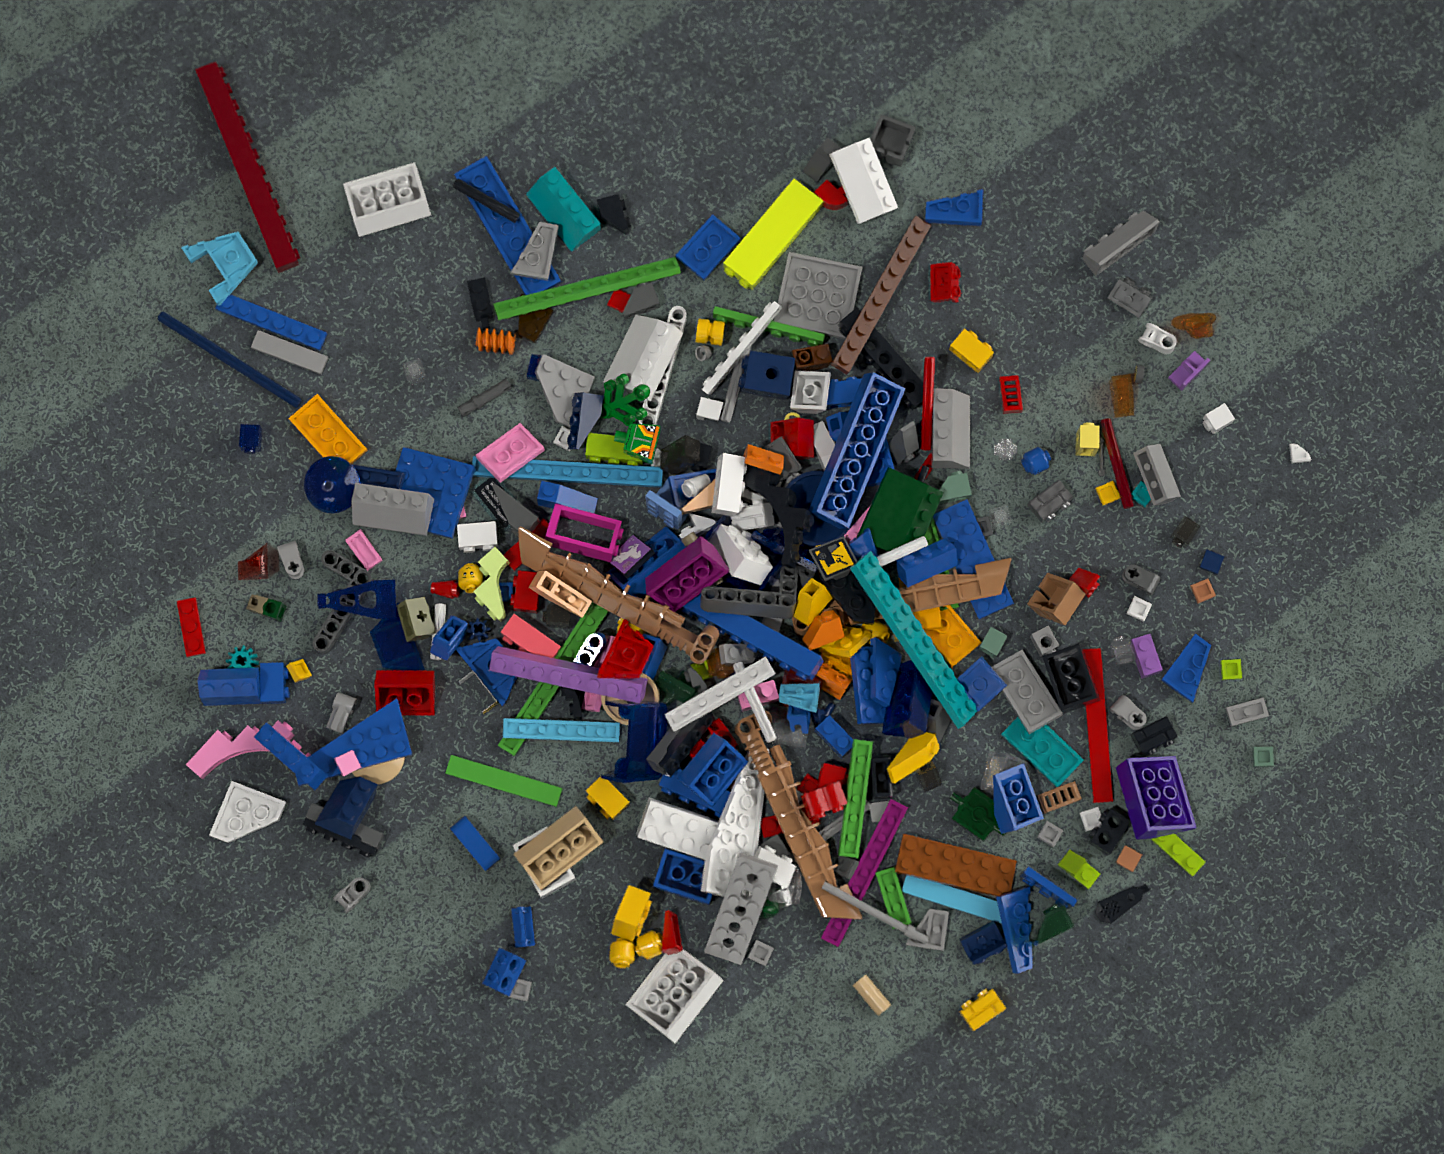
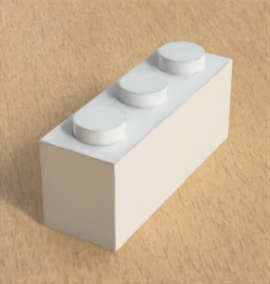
M726 453L718 457L711 513L734 517L741 512L743 506L741 493L744 492L745 488L743 475H745L747 470V464L744 463L745 457Z

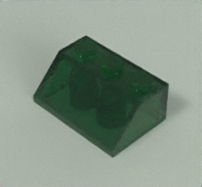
M1056 904L1043 911L1044 915L1039 919L1032 940V946L1035 947L1075 927L1064 905L1059 907Z

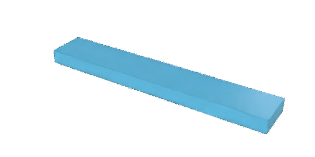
M503 718V738L619 742L620 723Z
M906 875L902 887L903 893L1002 924L997 901L941 883Z

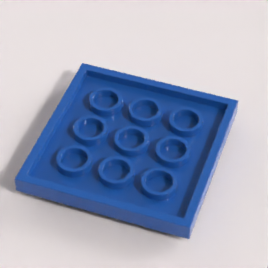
M403 447L395 471L405 474L402 490L429 493L434 498L428 533L453 539L476 467Z

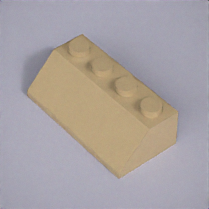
M575 806L515 852L514 856L539 889L542 890L602 844L603 841L586 817Z

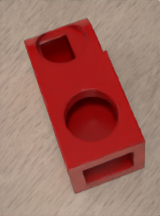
M717 718L707 729L712 736L713 733L717 734L738 750L737 742L721 719Z

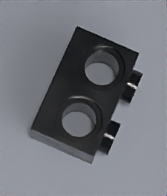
M1109 809L1107 812L1103 811L1098 819L1101 822L1098 828L1094 827L1088 835L1090 838L1088 843L1106 855L1112 853L1131 822L1112 809ZM1109 818L1116 819V828H1112L1109 826ZM1100 834H1103L1107 837V843L1105 845L1101 844L1098 841V836Z

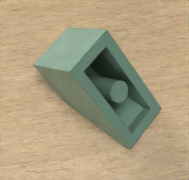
M957 471L947 477L939 489L944 492L939 504L971 498L972 493L967 473Z

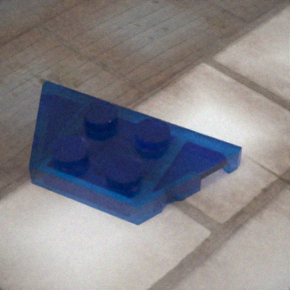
M779 527L764 529L762 533L753 531L751 539L770 548L772 552L783 555L785 546L783 529ZM801 544L798 564L816 573L818 568L809 552L814 547Z
M398 602L370 631L382 667L384 669L425 671L415 641H406L396 607L400 604Z

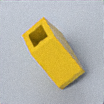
M813 578L805 584L798 594L794 617L806 626L813 622L814 618L819 615L833 598L826 587Z

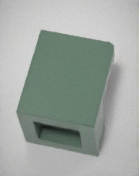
M990 627L979 650L996 658L1007 635Z

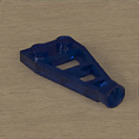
M375 580L327 594L317 593L318 609L329 608L375 619L396 618L395 580ZM374 591L376 594V606L372 609L362 607L359 604L360 594ZM354 594L355 605L353 607L342 606L340 604V596ZM326 597L329 598V603H328L327 605H326Z

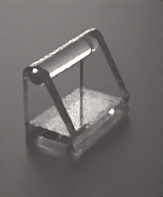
M799 866L795 867L790 887L776 891L775 882L772 881L768 892L769 901L799 904L802 889Z

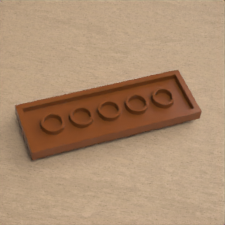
M903 834L895 873L997 897L1011 892L1017 861Z

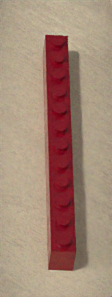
M215 61L195 69L278 273L298 266L300 255L297 248H292L291 243L294 240L290 231H285L284 226L287 223L284 216H279L277 209H280L276 198L272 199L270 193L273 192L269 181L265 182L263 176L267 174L263 165H258L257 160L260 157L256 148L252 149L250 145L253 142L250 133H245L243 127L246 126L243 116H238L236 110L240 108L236 99L232 100L230 96L233 91L229 82L225 84L223 78L226 77L223 67H218Z

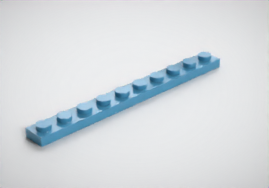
M473 456L472 465L476 467L473 477L495 478L476 459V456ZM531 460L506 479L662 488L663 467Z

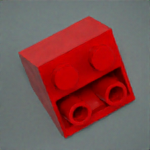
M792 418L770 422L771 443L782 436L797 460L814 458V420Z

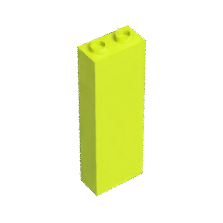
M793 179L723 262L724 272L731 278L735 276L739 280V284L745 289L749 287L753 290L822 208L823 200L796 179Z

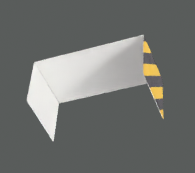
M470 672L468 675H466L459 681V684H462L464 681H466L468 678L474 675L475 672ZM497 701L482 712L483 715L498 704Z

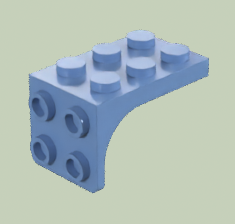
M668 479L657 494L649 490L645 496L647 512L655 518L660 517L663 519V523L668 527H674L679 530L689 514L682 515V511L673 505Z

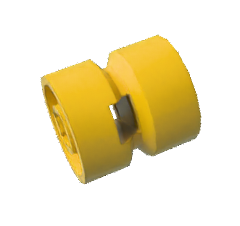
M699 318L695 342L706 344L709 341L711 345L722 346L725 322L714 320L713 323H710L708 319Z

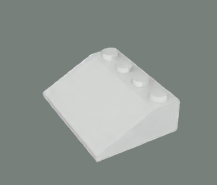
M415 163L343 184L359 237L431 216Z
M635 315L603 382L605 383L610 379L616 382L617 376L626 374L629 378V383L625 385L624 391L632 393L635 387L645 384L650 388V395L646 400L651 401L683 333L676 326L667 322Z
M684 949L680 953L664 954L626 1003V1006L676 1043L723 980Z

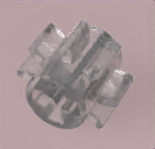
M1000 439L998 444L994 446V455H999V460H1012L1013 455L1017 453V444H1012V439Z

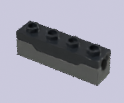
M708 712L675 732L670 727L647 758L652 769L671 778L715 720L712 712Z
M314 803L311 804L302 825L307 827L306 831L315 835L317 832L324 834V839L333 843L336 839L342 842V847L352 850L353 847L359 849V854L370 858V855L376 856L385 836L383 833L359 824L350 840L316 825L315 822L323 807Z

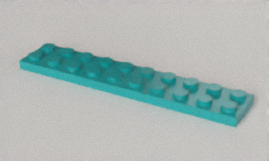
M871 551L866 553L850 567L851 571L958 729L963 727L977 712L975 703L969 699L963 685L958 682L953 670L948 667L942 654L938 652L932 639L922 628L920 621L915 618L910 606L905 603L900 591L895 588L889 575L879 564L877 557Z

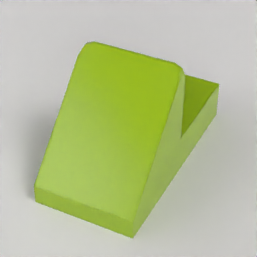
M1071 850L1066 853L1058 864L1059 867L1087 889L1100 876V873L1090 866L1085 858Z

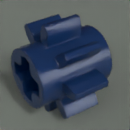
M477 618L476 622H469L471 629L466 631L468 634H472L470 637L471 641L474 638L478 639V642H481L483 637L488 639L486 632H490L491 629L490 627H485L487 624L486 620L482 623ZM482 627V633L477 632L476 634L475 628L479 629Z

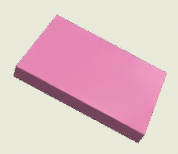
M519 423L476 454V459L501 483L545 451V449Z

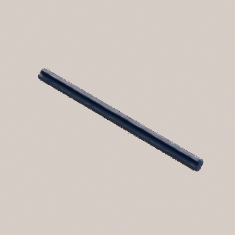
M164 311L159 314L157 319L161 323L293 407L298 408L301 404V398Z

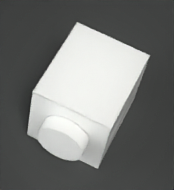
M1224 403L1204 416L1203 425L1207 431L1211 430L1214 434L1233 423L1235 418Z

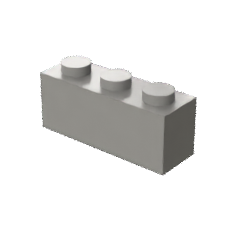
M1161 444L1148 445L1133 453L1153 506L1166 504L1181 497Z

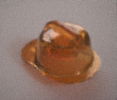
M1187 313L1174 317L1171 325L1176 329L1186 330L1194 339L1212 337L1214 334L1213 323L1216 320V315L1213 313Z

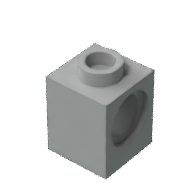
M1049 625L1030 636L1040 657L1056 652V649L1059 647ZM1041 640H1049L1050 647H1043L1041 645Z

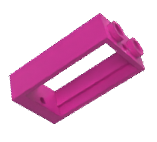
M555 503L545 540L552 543L551 547L611 562L612 557L617 556L619 545H616L617 539L621 540L624 529L621 528L622 521ZM560 516L614 530L609 549L556 535Z

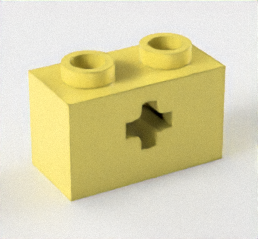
M1089 422L1083 423L1076 432V456H1095L1099 449V426Z

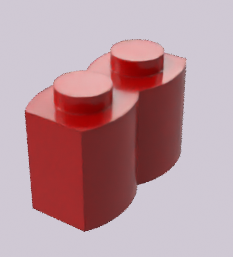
M840 782L801 796L808 817H814L815 820L825 817V812L831 810L833 813L844 810L843 806L848 804Z

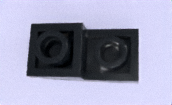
M561 686V696H565L566 701H573V703L569 704L570 715H574V720L582 719L581 707L575 689Z

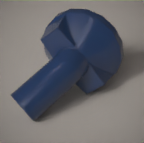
M829 703L825 710L817 708V712H811L812 722L818 726L831 715L835 705Z

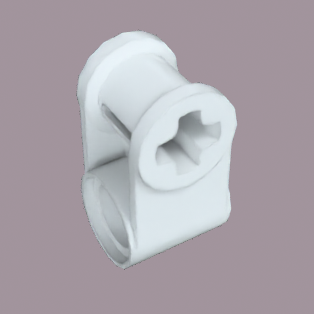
M1152 323L1146 324L1144 334L1138 339L1143 345L1163 354L1172 353L1176 345L1174 335ZM1169 341L1172 346L1165 347L1162 342Z

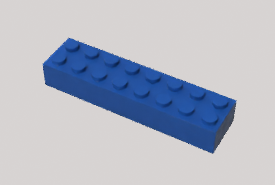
M874 372L863 375L810 505L809 511L813 513V516L839 529L850 527L905 388Z

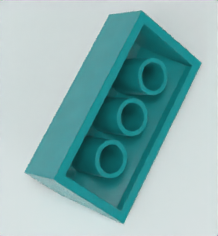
M556 167L541 176L526 194L549 224L558 225L557 234L571 252L601 230L600 222Z

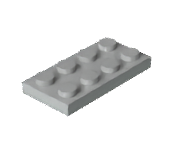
M1023 650L991 667L1007 685L1002 692L1028 734L1033 733L1063 715Z

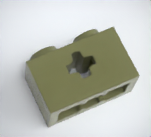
M425 597L407 599L396 606L407 642L424 640L435 634V626L431 620L429 605Z

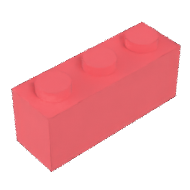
M513 614L501 631V635L504 636L502 640L509 645L513 643L519 647L518 651L555 658L561 649L560 645L515 614Z

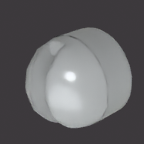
M706 345L698 346L695 350V356L699 361L708 360L712 355L710 347Z

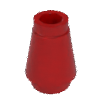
M455 580L432 582L431 593L454 599V597H459L460 587Z

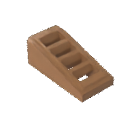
M1075 781L1037 795L1044 814L1082 800ZM1068 788H1071L1072 794L1074 796L1073 799L1070 798L1069 792L1067 790ZM1060 791H1063L1067 801L1063 802ZM1054 793L1056 794V797H1057L1058 802H1059V804H1057V805H1056V803H1055V801H1054V798H1053V796H1052V794H1054ZM1046 796H1048L1052 807L1048 808L1045 800Z

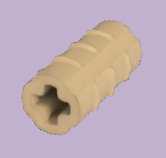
M864 975L853 985L858 994L863 997L878 1016L891 1006L886 997L883 996L867 975Z

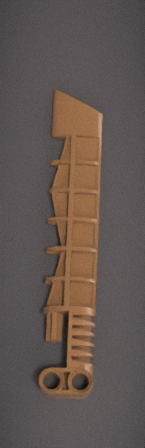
M521 526L518 528L520 555L523 565L536 572L546 570L593 603L622 619H626L631 624L651 635L659 636L661 640L665 639L667 644L669 642L672 643L673 647H679L680 651L682 649L685 650V653L696 664L704 663L711 654L719 638V631L715 626H706L697 636L681 627L685 618L671 611L669 606L649 601V595L645 599L628 595L630 585L627 584L624 591H621L609 581L611 575L608 574L604 577L591 564L571 559V553L564 557L549 552L552 543Z
M1011 558L974 565L976 574H957L956 569H953V574H937L910 587L904 586L898 590L905 603L910 606L911 612L1000 595L1010 568ZM834 598L827 604L828 609H823L819 613L821 615L825 611L834 610L840 617L843 626L848 623L850 625L858 624L849 618ZM875 606L874 620L882 619V615ZM793 615L792 621L795 634L803 638L810 625L804 629H799L798 626L803 623Z
M765 711L771 724L772 716L769 712ZM752 714L741 719L735 726V733L739 736L742 744L745 743L746 748L744 749L750 753L748 757H751L753 760L751 764L754 763L756 766L754 770H757L759 773L757 777L821 916L827 918L862 919L859 908L822 889L824 882L837 888L833 868L839 865L838 863L832 865L828 849L829 844L825 842L815 828L820 825L819 822L812 824L801 810L805 807L804 804L799 806L795 787L801 783L800 781L794 783L790 766L792 765L791 761L787 762L779 744L769 749L777 765L775 767L759 732L762 730L755 715ZM744 723L748 725V733H744L740 730L741 724ZM847 884L838 888L853 896Z

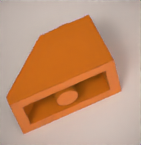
M834 610L825 611L821 615L816 616L802 639L806 648L813 650L844 638L840 617Z

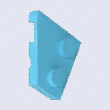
M781 684L779 702L807 711L817 712L820 686L819 684Z

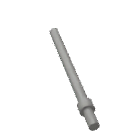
M824 882L822 885L823 890L902 931L903 935L909 938L913 937L924 944L928 941L929 937L916 931L915 927L901 923L827 882Z

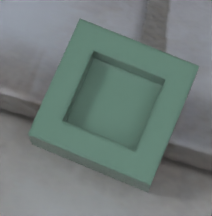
M1273 747L1252 748L1253 767L1274 766Z

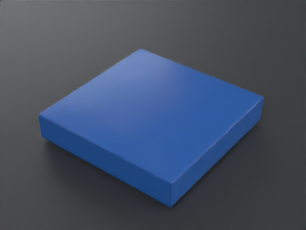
M980 657L957 678L958 682L963 685L969 699L975 703L978 712L1007 687L983 657Z

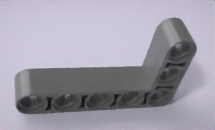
M332 550L325 551L321 556V561L328 570L347 580L349 584L313 640V647L319 654H327L331 651L373 583L372 576L367 570ZM334 556L336 558L335 562L327 564L326 560L328 557ZM345 566L352 567L349 574L342 573ZM361 576H368V581L366 583H359V578ZM351 592L358 593V597L355 600L348 599ZM341 608L348 609L345 616L338 615ZM336 624L337 630L333 633L328 632L329 626ZM320 641H327V646L324 649L318 648Z
M784 565L781 566L778 592L705 587L701 592L700 607L706 612L789 619L793 617L795 612L798 569L797 567L792 569Z

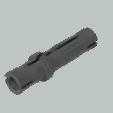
M505 378L481 394L473 395L470 400L457 408L462 417H465L476 409L480 410L483 405L511 390L512 387Z

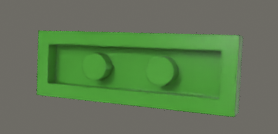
M892 867L876 872L875 875L888 916L905 925L911 924L895 868Z

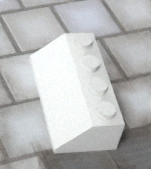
M870 138L830 154L858 224L898 208Z

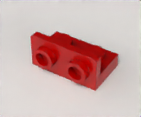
M952 262L930 264L931 301L933 303L943 301L958 303L961 295L959 287L961 272L959 267Z

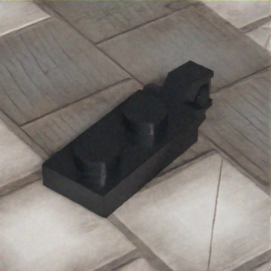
M486 278L469 280L467 285L476 322L481 321L483 330L486 328L490 329L489 319L493 318V311Z

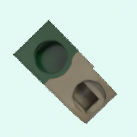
M251 594L246 609L281 622L287 606L282 602Z

